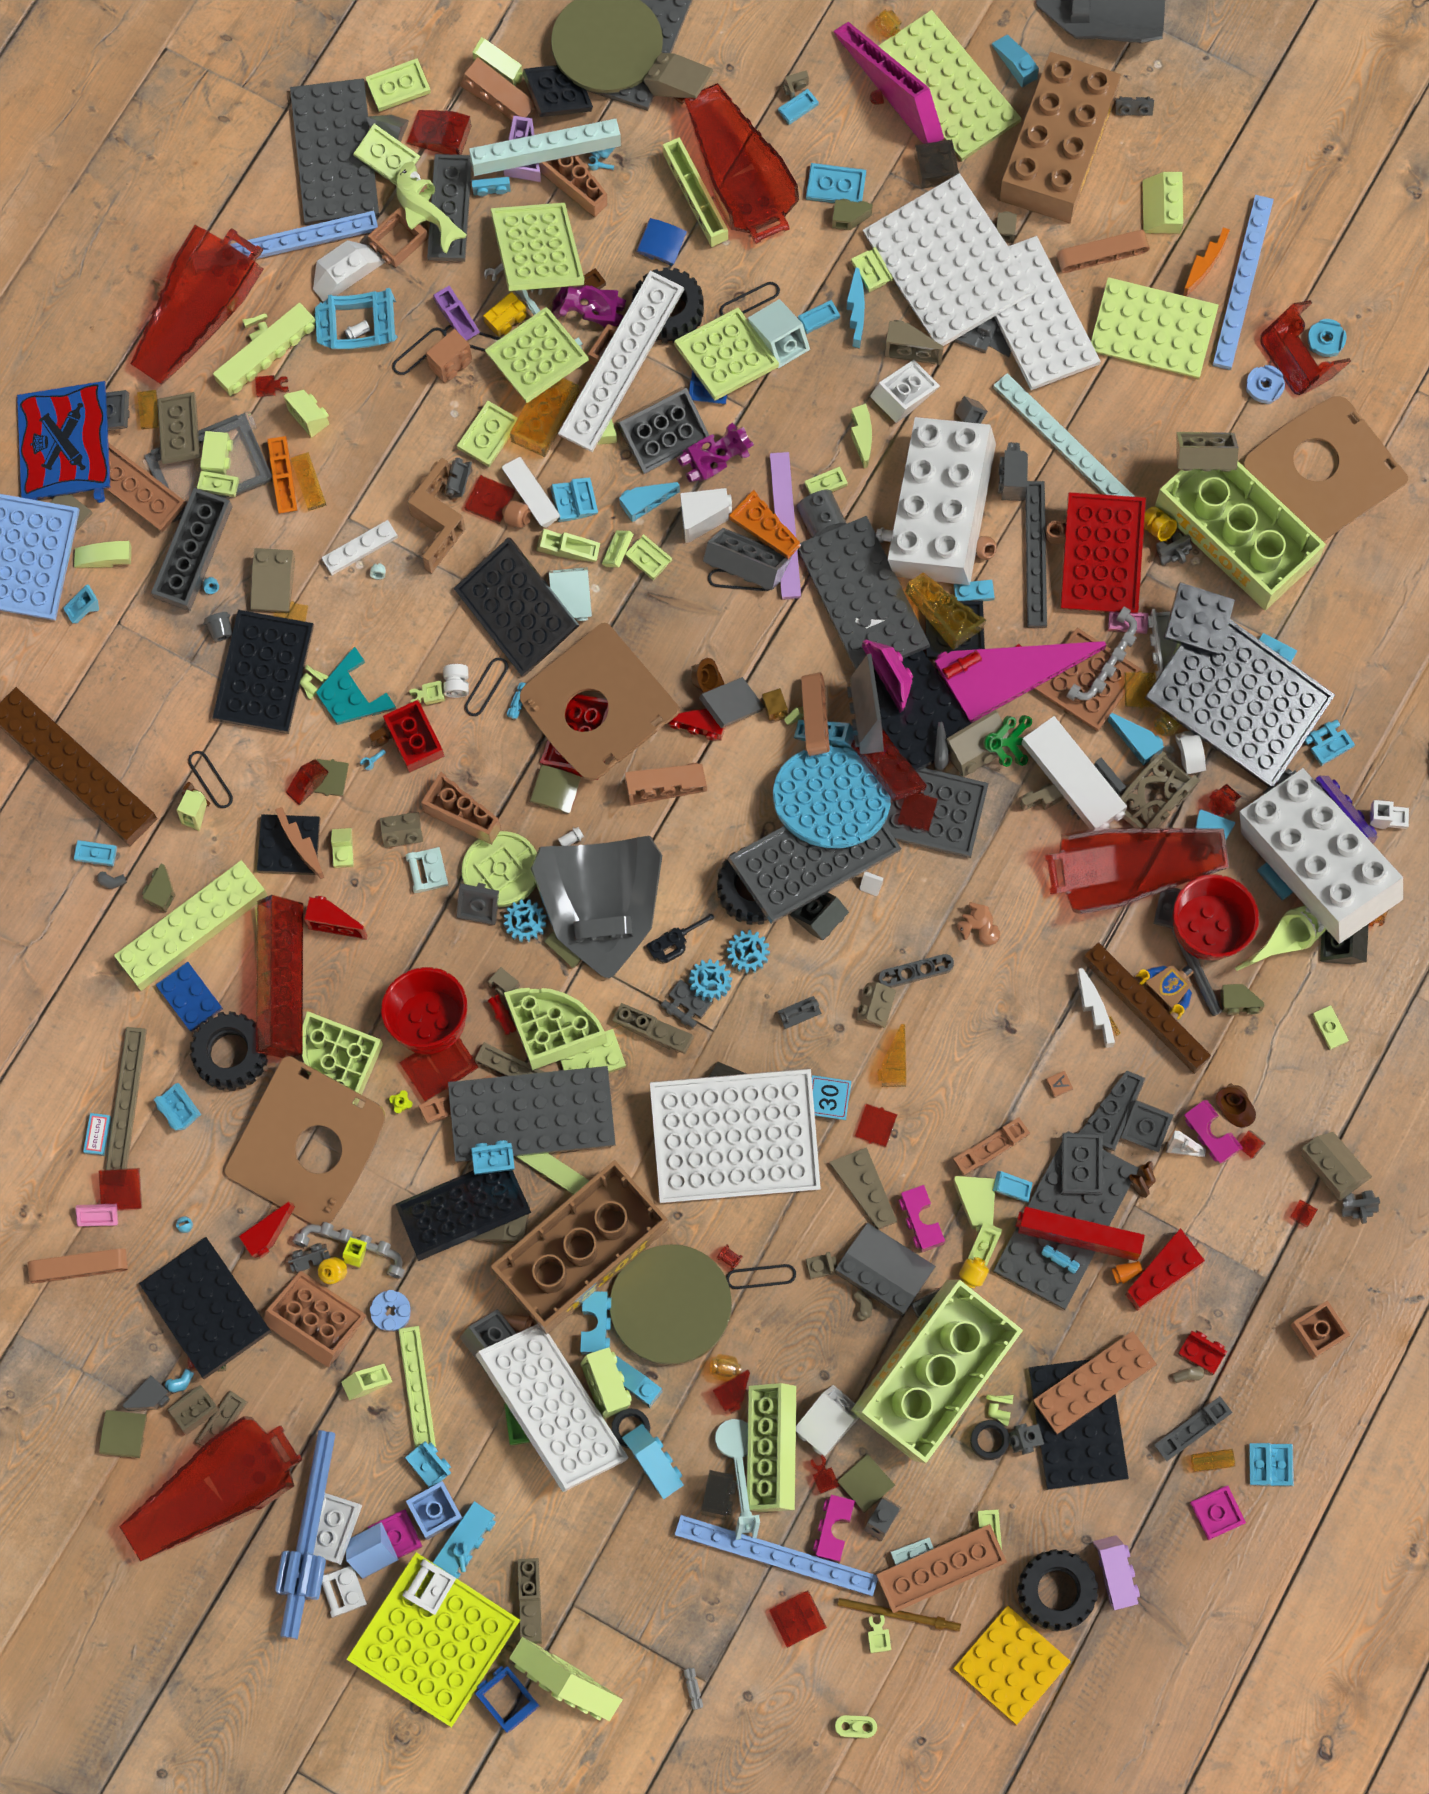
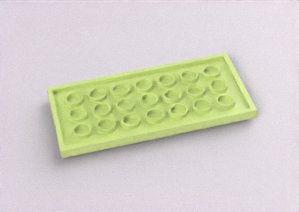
M932 10L878 45L930 88L944 135L943 140L961 162L1021 122V117Z

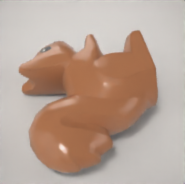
M969 902L970 914H962V918L966 921H959L957 923V928L964 935V939L967 940L971 930L975 929L979 930V940L983 944H996L1000 939V930H998L997 925H993V916L989 907Z

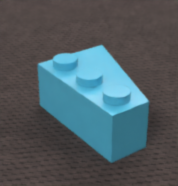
M643 1424L622 1437L663 1499L684 1486L680 1480L682 1477L681 1472L676 1466L674 1468L671 1466L670 1463L673 1460L668 1452L663 1453L661 1450L664 1447L658 1437L653 1438Z

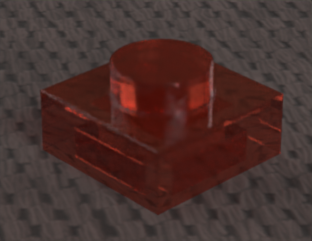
M1248 1130L1239 1142L1243 1147L1242 1151L1252 1159L1257 1156L1266 1144L1265 1141L1251 1130Z
M1300 1199L1289 1218L1307 1228L1318 1209Z

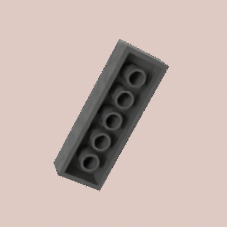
M197 488L193 489L151 594L155 599L191 611L233 508L230 500Z

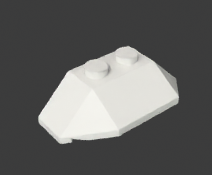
M347 240L317 261L313 290L322 302H325L328 299V295L337 296L384 264L385 261L380 253L375 252L369 245Z

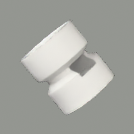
M463 664L444 666L443 678L446 680L444 682V695L452 698L467 696L469 694V683L466 681L469 678L468 666Z

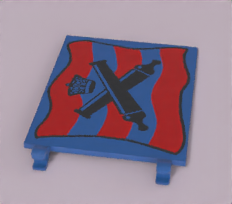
M100 381L17 395L21 498L37 500L94 490V499L98 503L105 502L103 489L111 488L106 382Z

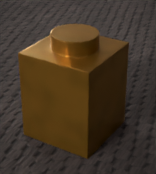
M781 688L762 694V702L769 721H779L788 715V708Z

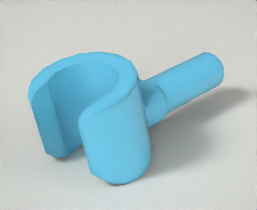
M595 156L589 157L591 162H595L594 164H588L592 171L598 168L614 170V165L598 162Z
M382 749L370 759L367 757L363 758L360 764L363 765L369 761L370 764L365 769L372 770L374 762L386 753L385 750Z
M465 1541L463 1542V1549L457 1547V1542L454 1546V1554L458 1556L461 1572H466L464 1555L466 1554L467 1543Z

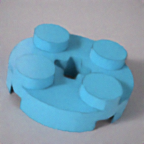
M1332 319L1320 320L1310 328L1308 333L1310 351L1323 357L1337 356L1344 348L1347 339L1346 332L1341 327V324ZM1328 334L1332 340L1327 342L1322 337Z

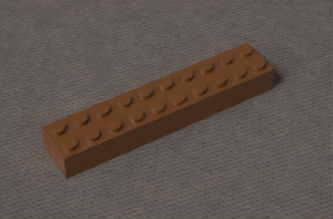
M17 687L0 702V728L126 844L131 846L157 820L155 813Z

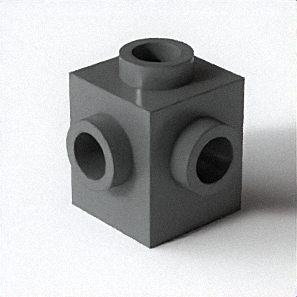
M1026 1423L1015 1426L1014 1431L1008 1433L1013 1453L1022 1452V1455L1034 1452L1035 1448L1044 1444L1039 1424L1028 1427Z

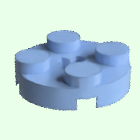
M1271 365L1254 368L1246 382L1247 393L1254 400L1265 404H1271L1279 399L1285 388L1282 372ZM1261 381H1269L1270 387L1264 388L1261 384Z
M394 1290L382 1292L372 1302L370 1307L371 1318L374 1324L381 1330L398 1331L405 1327L410 1320V1303L400 1292ZM388 1306H394L396 1308L394 1310V1312L396 1313L394 1316H392L391 1314L387 1316L385 1314L387 1312L386 1308Z

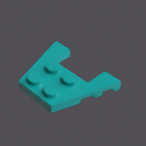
M356 647L348 653L316 691L317 696L337 725L396 709L395 704L387 693L369 703L350 676V672L365 663Z

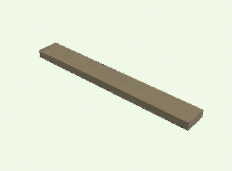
M126 1027L104 1184L125 1186L147 1029Z

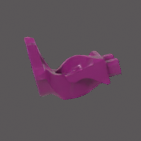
M587 285L561 287L554 297L551 313L558 319L560 316H565L567 312L576 311L582 315L583 320L599 323L604 329L608 324L619 327L624 316L616 313V310L622 311L626 300L618 297L617 290H601ZM581 299H586L588 305H582L580 303Z
M731 423L726 427L725 434L718 441H714L713 438L715 436L712 434L684 449V453L677 460L682 467L688 463L690 464L692 470L686 473L688 481L690 483L697 480L702 482L716 475L727 467L726 462L733 456L749 457L748 449L754 446V444L748 438L744 427L738 428L734 423ZM709 443L710 447H708L706 450H703V444ZM721 448L725 451V454L722 456L717 455L716 450ZM712 462H715L717 465L714 469L710 468Z

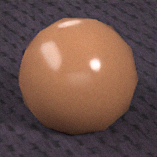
M980 536L977 541L975 556L982 560L991 559L997 551V544L989 536Z

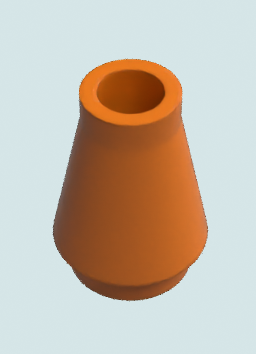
M1140 1261L1118 1264L1115 1268H1112V1272L1117 1284L1121 1282L1124 1284L1142 1273L1143 1269Z

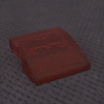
M809 1590L769 1610L787 1648L827 1628Z

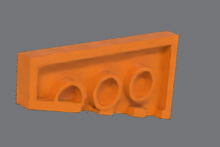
M755 490L729 515V519L787 559L801 546L799 540L780 522L777 515L772 513L768 505L758 497Z

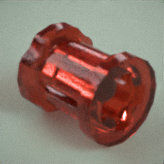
M727 1244L716 1259L725 1262L733 1271L741 1262L743 1256L736 1254Z

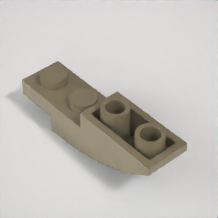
M1049 783L1042 786L1038 792L1034 793L1031 791L1023 795L1020 805L1023 811L1038 804H1042L1044 810L1063 800L1064 796L1054 784L1051 785Z
M623 1003L620 1004L613 1018L615 1023L669 1050L671 1048L683 1054H686L694 1038L688 1032L659 1021L656 1017Z
M539 1558L518 1559L520 1640L524 1637L535 1644H542Z

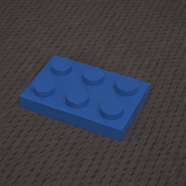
M186 962L156 984L190 1032L197 1029L201 1022L205 1023L208 1021V1017L214 1016L223 1010L189 962Z

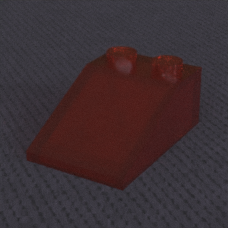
M418 110L407 144L442 154L462 155L472 127L471 118L468 115L454 111Z

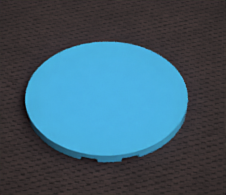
M829 745L830 751L828 753L809 756L808 752L803 750L785 762L775 779L773 803L783 825L799 839L824 848L851 847L874 836L884 825L891 805L890 786L882 770L867 756L846 747L843 749Z

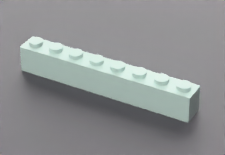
M611 119L469 148L470 161L474 176L619 147L621 146V134L617 119Z

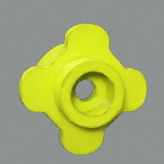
M405 1090L389 1098L390 1103L395 1107V1113L399 1114L407 1108L410 1109L413 1105L412 1101L408 1099V1093Z

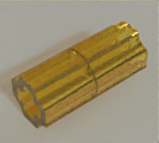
M1233 1449L1192 1454L1193 1472L1234 1467Z

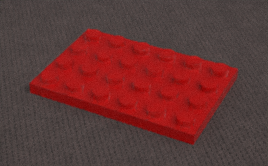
M1068 493L1060 609L1121 612L1125 606L1131 610L1130 613H1138L1146 497Z

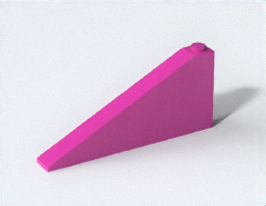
M850 22L833 31L835 36L921 142L928 148H931L944 139L931 91L927 85Z
M1100 641L977 649L982 661L969 667L965 673L962 671L949 680L945 677L942 669L955 663L958 658H963L975 650L943 652L937 656L935 666L967 718L973 723L1106 648V643Z

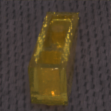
M905 1024L900 1025L882 1062L881 1069H878V1081H882V1087H906Z

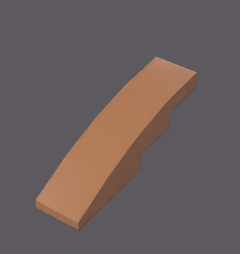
M283 807L275 809L284 832L295 851L305 864L320 879H323L324 875L310 837L302 839L297 823H288Z

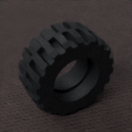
M664 267L662 271L655 269L652 272L684 287L680 298L686 303V307L681 313L667 319L655 341L662 340V343L667 344L668 341H673L674 343L676 339L696 330L700 326L704 316V298L701 287L697 285V280L694 277L690 278L689 273L685 271L680 273V270L677 268L669 270L668 267ZM648 273L643 276V281L639 280L636 284V289L633 290L632 302Z
M725 859L722 863V868L719 869L717 880V893L721 906L726 909L730 917L735 916L736 921L742 922L744 920L748 925H752L753 922H758V925L764 924V921L768 919L756 901L746 900L738 894L736 882L739 876L730 862Z
M229 1011V1014L220 1012L215 1018L211 1015L207 1018L208 1022L205 1024L201 1022L198 1026L199 1031H194L192 1036L193 1042H190V1057L199 1076L210 1086H216L217 1089L223 1091L225 1088L229 1091H235L237 1087L244 1089L247 1083L251 1082L253 1084L257 1081L255 1079L256 1076H261L264 1072L263 1066H267L269 1048L267 1047V1040L256 1022L248 1019L242 1013L237 1015L236 1012ZM226 1035H238L246 1041L248 1046V1052L244 1060L231 1068L217 1066L211 1057L214 1044Z
M1054 1549L1048 1552L1044 1551L1031 1559L1020 1574L1017 1586L1019 1605L1021 1604L1025 1616L1027 1615L1031 1619L1030 1621L1039 1625L1040 1628L1052 1631H1066L1081 1624L1093 1611L1098 1597V1583L1095 1580L1094 1571H1091L1089 1564L1083 1561L1079 1555L1069 1553L1067 1550L1058 1551ZM1051 1571L1065 1572L1075 1581L1077 1587L1076 1599L1066 1609H1050L1039 1598V1582L1045 1574Z

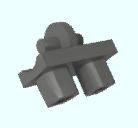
M1180 532L1175 533L1171 537L1173 543L1168 545L1165 541H1161L1156 544L1162 565L1177 560L1183 564L1186 562L1185 556L1190 554L1189 551L1192 550L1191 537L1188 534L1184 536Z
M1368 1190L1362 1192V1199L1355 1200L1354 1194L1350 1193L1343 1198L1342 1217L1352 1216L1353 1219L1360 1218L1362 1224L1367 1223V1217H1373V1213L1379 1212V1197H1375L1373 1191Z

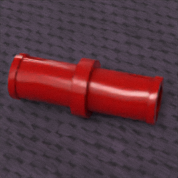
M975 650L963 658H958L955 663L943 668L942 671L949 680L962 671L965 673L969 667L981 662L982 658L979 652Z
M495 995V998L491 997L487 1001L495 1013L496 1021L500 1022L505 1035H509L510 1032H515L517 1028L509 1016V1010L505 1009L499 995Z

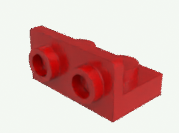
M1191 1331L1178 1355L1214 1375L1227 1353L1224 1350L1225 1346L1217 1341L1211 1342L1207 1340V1336L1200 1331Z

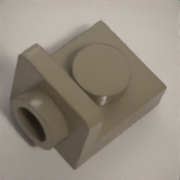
M807 70L785 77L783 89L785 95H789L790 100L795 97L794 89L800 90L809 84Z
M830 1252L806 1259L810 1280L833 1275L834 1269L837 1268L835 1256L831 1257Z

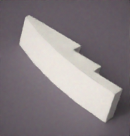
M1080 968L1078 969L1077 977L1083 1012L1091 1011L1094 1030L1102 1029L1105 1048L1113 1047L1115 1040L1105 1006L1094 984L1084 969Z

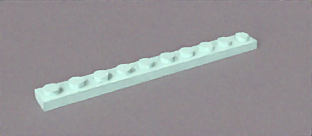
M1008 373L994 384L993 388L1103 495L1135 497Z

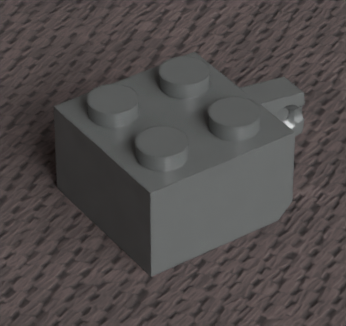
M1009 442L1007 450L1004 452V457H1000L998 493H1002V500L1025 501L1028 454L1020 450V443Z

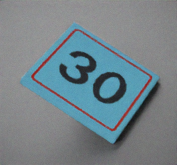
M812 1075L815 1116L846 1120L852 1081Z

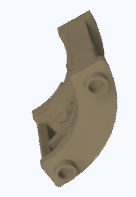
M1164 751L1159 756L1155 754L1150 759V764L1134 780L1124 794L1118 795L1124 803L1130 800L1134 802V805L1129 808L1130 810L1139 807L1140 810L1134 815L1125 811L1126 815L1123 818L1142 833L1141 836L1146 840L1152 837L1170 816L1168 811L1174 809L1175 806L1178 807L1201 781L1195 775L1190 777L1186 774V772L1166 757L1167 753ZM1161 766L1164 771L1160 772L1157 768ZM1159 782L1166 783L1164 794L1168 802L1154 800L1146 804L1145 785ZM1170 784H1172L1171 789L1176 790L1175 793H1170L1168 791V787ZM1137 787H1138V795H1137V794H1133V792L1135 791V789H1136ZM1152 806L1159 807V811L1157 813L1153 812V808H1151L1150 811H1148V809ZM1142 815V818L1146 823L1147 827L1136 818Z

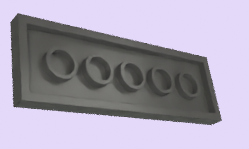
M435 154L433 173L435 192L432 194L431 203L449 217L459 229L466 233V238L454 240L450 244L447 253H444L440 243L441 232L439 227L430 222L428 260L466 261L472 175L470 155Z

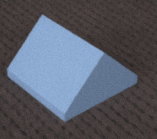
M382 1522L350 1538L346 1549V1561L362 1578H366L399 1560Z

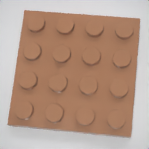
M1077 627L1065 644L1099 641ZM1106 646L1101 652L1034 688V691L1099 732L1142 669L1124 658L1121 663L1117 661L1114 665L1117 669L1112 678L1106 677L1104 682L1107 685L1101 694L1097 692L1089 700L1075 698L1072 701L1066 696L1074 683L1081 687L1080 692L1086 693L1089 691L1114 652Z

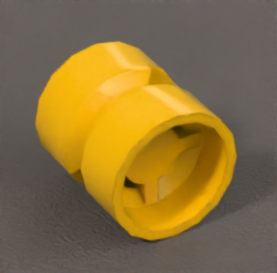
M1151 507L1145 511L1144 529L1152 533L1160 541L1170 539L1177 529L1176 521L1157 507Z

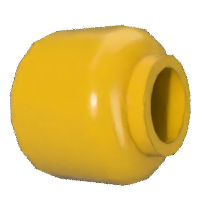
M338 1257L325 1259L318 1267V1276L326 1284L338 1283L347 1274L345 1262Z
M979 1257L966 1259L959 1273L961 1281L974 1289L982 1286L989 1272L988 1267L985 1265L986 1262Z

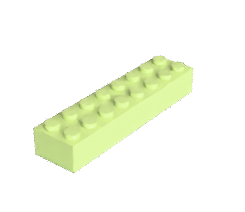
M241 860L114 956L140 991H142L268 895Z

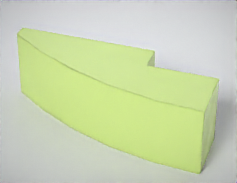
M863 404L852 408L851 417L855 427L851 428V437L863 467L867 468L871 455L872 425L867 405Z
M543 529L539 536L536 551L563 558L596 562L600 543L566 532L560 534Z
M113 541L75 548L74 567H113V564H131L132 546L129 541Z

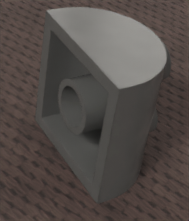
M826 489L812 493L802 499L797 505L799 514L811 538L847 524L831 490Z

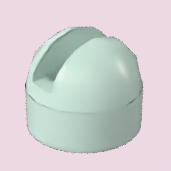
M381 563L378 565L374 564L371 567L370 576L374 579L385 578V566Z

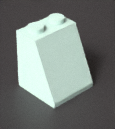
M780 299L748 317L749 323L779 362L778 368L810 350L802 322Z
M588 567L550 570V588L570 614L577 618V621L588 620V617L592 616Z

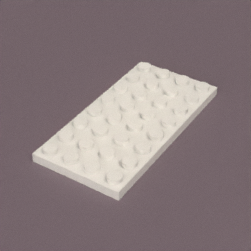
M1035 236L1008 246L1030 278L1037 292L994 316L998 326H1000V330L1030 390L1100 365L1101 361L1038 237Z
M538 1324L477 1352L476 1357L562 1492L625 1462L629 1458L549 1333L546 1335Z

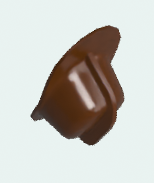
M704 658L699 664L691 666V682L696 688L701 689L702 693L725 685L718 667L712 658Z
M1230 1083L1226 1088L1218 1091L1216 1102L1231 1124L1237 1127H1248L1253 1124L1256 1119V1111L1249 1100L1247 1091L1243 1087Z

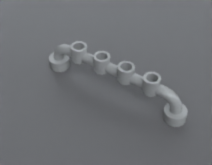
M1124 606L1116 620L1121 623L1127 621L1129 629L1089 691L1086 693L1080 692L1081 687L1074 683L1066 696L1072 701L1075 698L1089 700L1097 692L1100 694L1103 692L1107 685L1104 682L1106 677L1112 678L1117 669L1114 665L1117 661L1120 663L1123 661L1127 654L1124 651L1126 646L1132 647L1137 638L1134 636L1137 630V622L1130 615V609Z
M323 1222L322 1226L315 1224L307 1225L299 1234L295 1233L292 1242L301 1247L308 1246L310 1238L307 1235L311 1232L318 1233L326 1238L336 1239L344 1244H347L349 1238L352 1237L367 1242L366 1251L369 1250L394 1260V1265L389 1266L388 1275L402 1279L405 1272L402 1269V1257L398 1252L390 1249L391 1244L380 1241L378 1245L371 1243L372 1238L366 1235H360V1238L353 1237V1232L342 1228L341 1232L333 1230L334 1226L327 1222Z

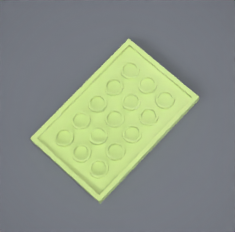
M565 203L491 208L492 222L509 291L584 285V276Z
M1108 277L1091 343L1098 354L1199 379L1219 305Z

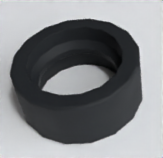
M628 1408L622 1410L615 1416L612 1422V1433L620 1445L625 1448L629 1447L620 1435L619 1425L626 1417L638 1418L650 1433L649 1420L638 1409Z
M995 1420L980 1422L971 1433L970 1444L972 1450L978 1457L984 1460L1000 1458L1009 1446L1008 1430L1003 1424ZM986 1428H993L1001 1434L1002 1444L994 1452H986L978 1444V1435Z

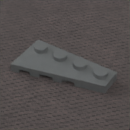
M1126 1071L1079 1133L1103 1134V1147L1115 1152L1134 1103L1143 1087L1145 1078Z

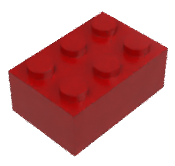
M419 700L383 715L385 724L409 773L445 757L443 749Z

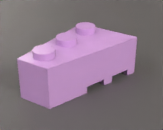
M513 116L509 140L535 135L532 118ZM539 163L504 170V176L541 182Z
M1117 1535L1093 1541L1094 1548L1096 1547L1100 1559L1098 1562L1099 1566L1102 1567L1104 1583L1112 1608L1118 1610L1137 1605V1597H1140L1137 1584H1133L1132 1577H1135L1133 1566L1128 1563L1127 1558L1130 1557L1128 1546L1124 1545Z

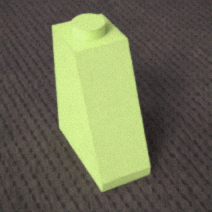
M481 37L472 52L474 61L478 57L514 86L517 83L519 84L523 79L522 65Z
M955 1176L954 1185L971 1229H976V1232H979L983 1222L993 1226L995 1198L993 1187L995 1179Z

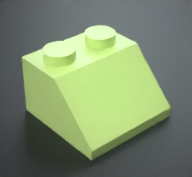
M305 390L284 395L288 411L311 438L329 425L328 413L323 407L319 408L316 405L317 400L311 393L308 395Z

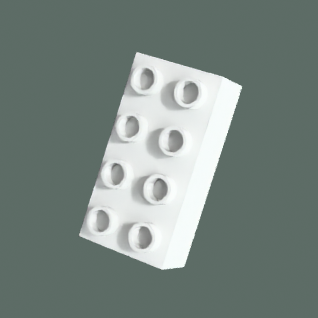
M915 417L888 555V562L896 577L970 585L996 447L991 425Z
M1304 768L1240 811L1241 834L1339 944L1403 900L1402 875Z

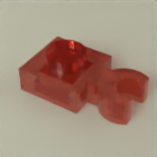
M274 375L255 377L257 397L276 396V390L283 393L289 392L288 386H281L282 383L288 382V377L282 376L278 380H275Z
M823 1455L820 1456L822 1460L821 1465H816L813 1459L810 1461L812 1468L818 1472L812 1476L820 1495L839 1487L832 1467L825 1468L826 1459Z

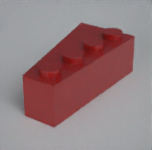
M1180 1228L1125 1295L1138 1311L1200 1267L1205 1260Z

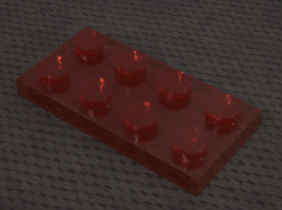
M882 731L884 747L882 752L860 754V748L855 747V740L852 741L851 747L894 801L925 791L926 783L907 759L899 753V750L893 745L884 731Z

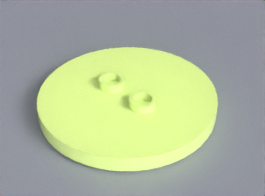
M500 831L492 845L478 839L469 847L463 858L462 878L464 884L477 886L478 883L486 884L485 888L498 890V907L511 906L514 902L517 904L521 899L524 900L536 887L531 866L537 852L526 838L513 832Z

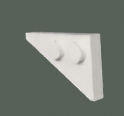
M1174 1131L1167 1144L1166 1153L1205 1157L1206 1149L1182 1132Z

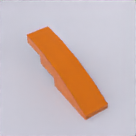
M1223 227L1218 242H1209L1205 256H1196L1183 296L1187 297L1211 271L1224 248L1230 229Z
M287 436L269 438L267 441L278 513L298 511Z

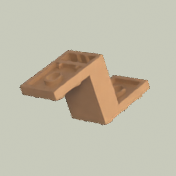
M441 458L439 462L436 461L432 465L429 475L422 478L419 488L408 497L411 516L437 532L434 542L431 546L428 545L422 553L425 569L431 574L466 530L463 516L435 498L447 482L448 477L451 476L448 461L444 458Z

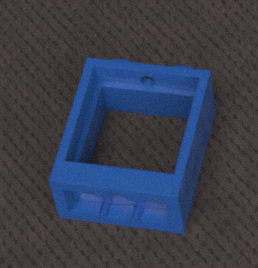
M501 1666L493 1673V1679L489 1682L485 1680L477 1686L478 1691L475 1694L506 1733H509L538 1709L540 1705L508 1666L506 1668ZM508 1675L529 1700V1703L505 1722L484 1695Z

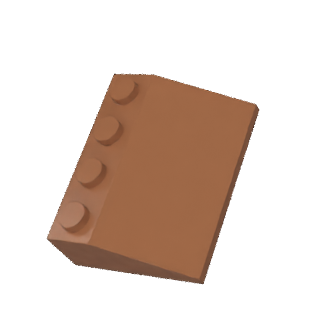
M300 1271L269 1306L263 1320L271 1330L329 1368L341 1354L367 1315Z

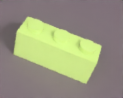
M1162 172L1144 179L1142 186L1143 230L1145 233L1181 234L1183 227L1182 172Z
M609 1347L587 1354L580 1363L596 1408L604 1420L627 1409L632 1401L629 1391L624 1388L623 1374L617 1369L616 1355L614 1352H611Z

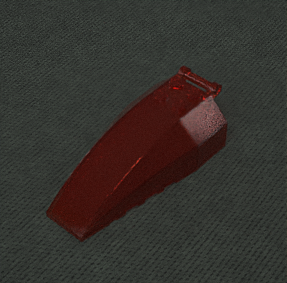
M718 83L702 89L697 98H684L715 202L730 229L750 233L755 244L778 232L790 230L785 217L799 201L798 184L779 153L770 143H767L760 131L754 128L751 121L742 114L740 108L732 102V99ZM777 221L780 222V224L757 233L756 231Z
M194 225L173 260L166 277L165 286L160 291V298L156 307L153 308L152 317L148 326L145 327L144 335L130 363L161 385L179 370L244 302L264 270L263 267L255 262L262 254L263 248L258 245L255 246L237 234L238 232L233 228L227 232L222 240L206 229ZM234 240L251 252L249 257L231 246V241Z
M1094 828L1061 834L1059 853L1044 855L1045 861L1048 863L1051 888H1049L1050 894L1065 892L1072 911L1078 914L1118 908L1144 897L1155 895L1169 888L1190 882L1200 876L1210 875L1229 868L1224 828ZM1058 859L1061 862L1064 886H1059L1055 863V860Z
M243 1416L205 1443L184 1466L177 1470L174 1476L166 1481L154 1495H151L141 1507L119 1526L140 1562L264 1508L293 1488L294 1482L290 1468L299 1464L302 1458L296 1454L283 1433L285 1431L280 1425L267 1433L253 1417ZM277 1437L289 1456V1461H284L272 1441L273 1438Z

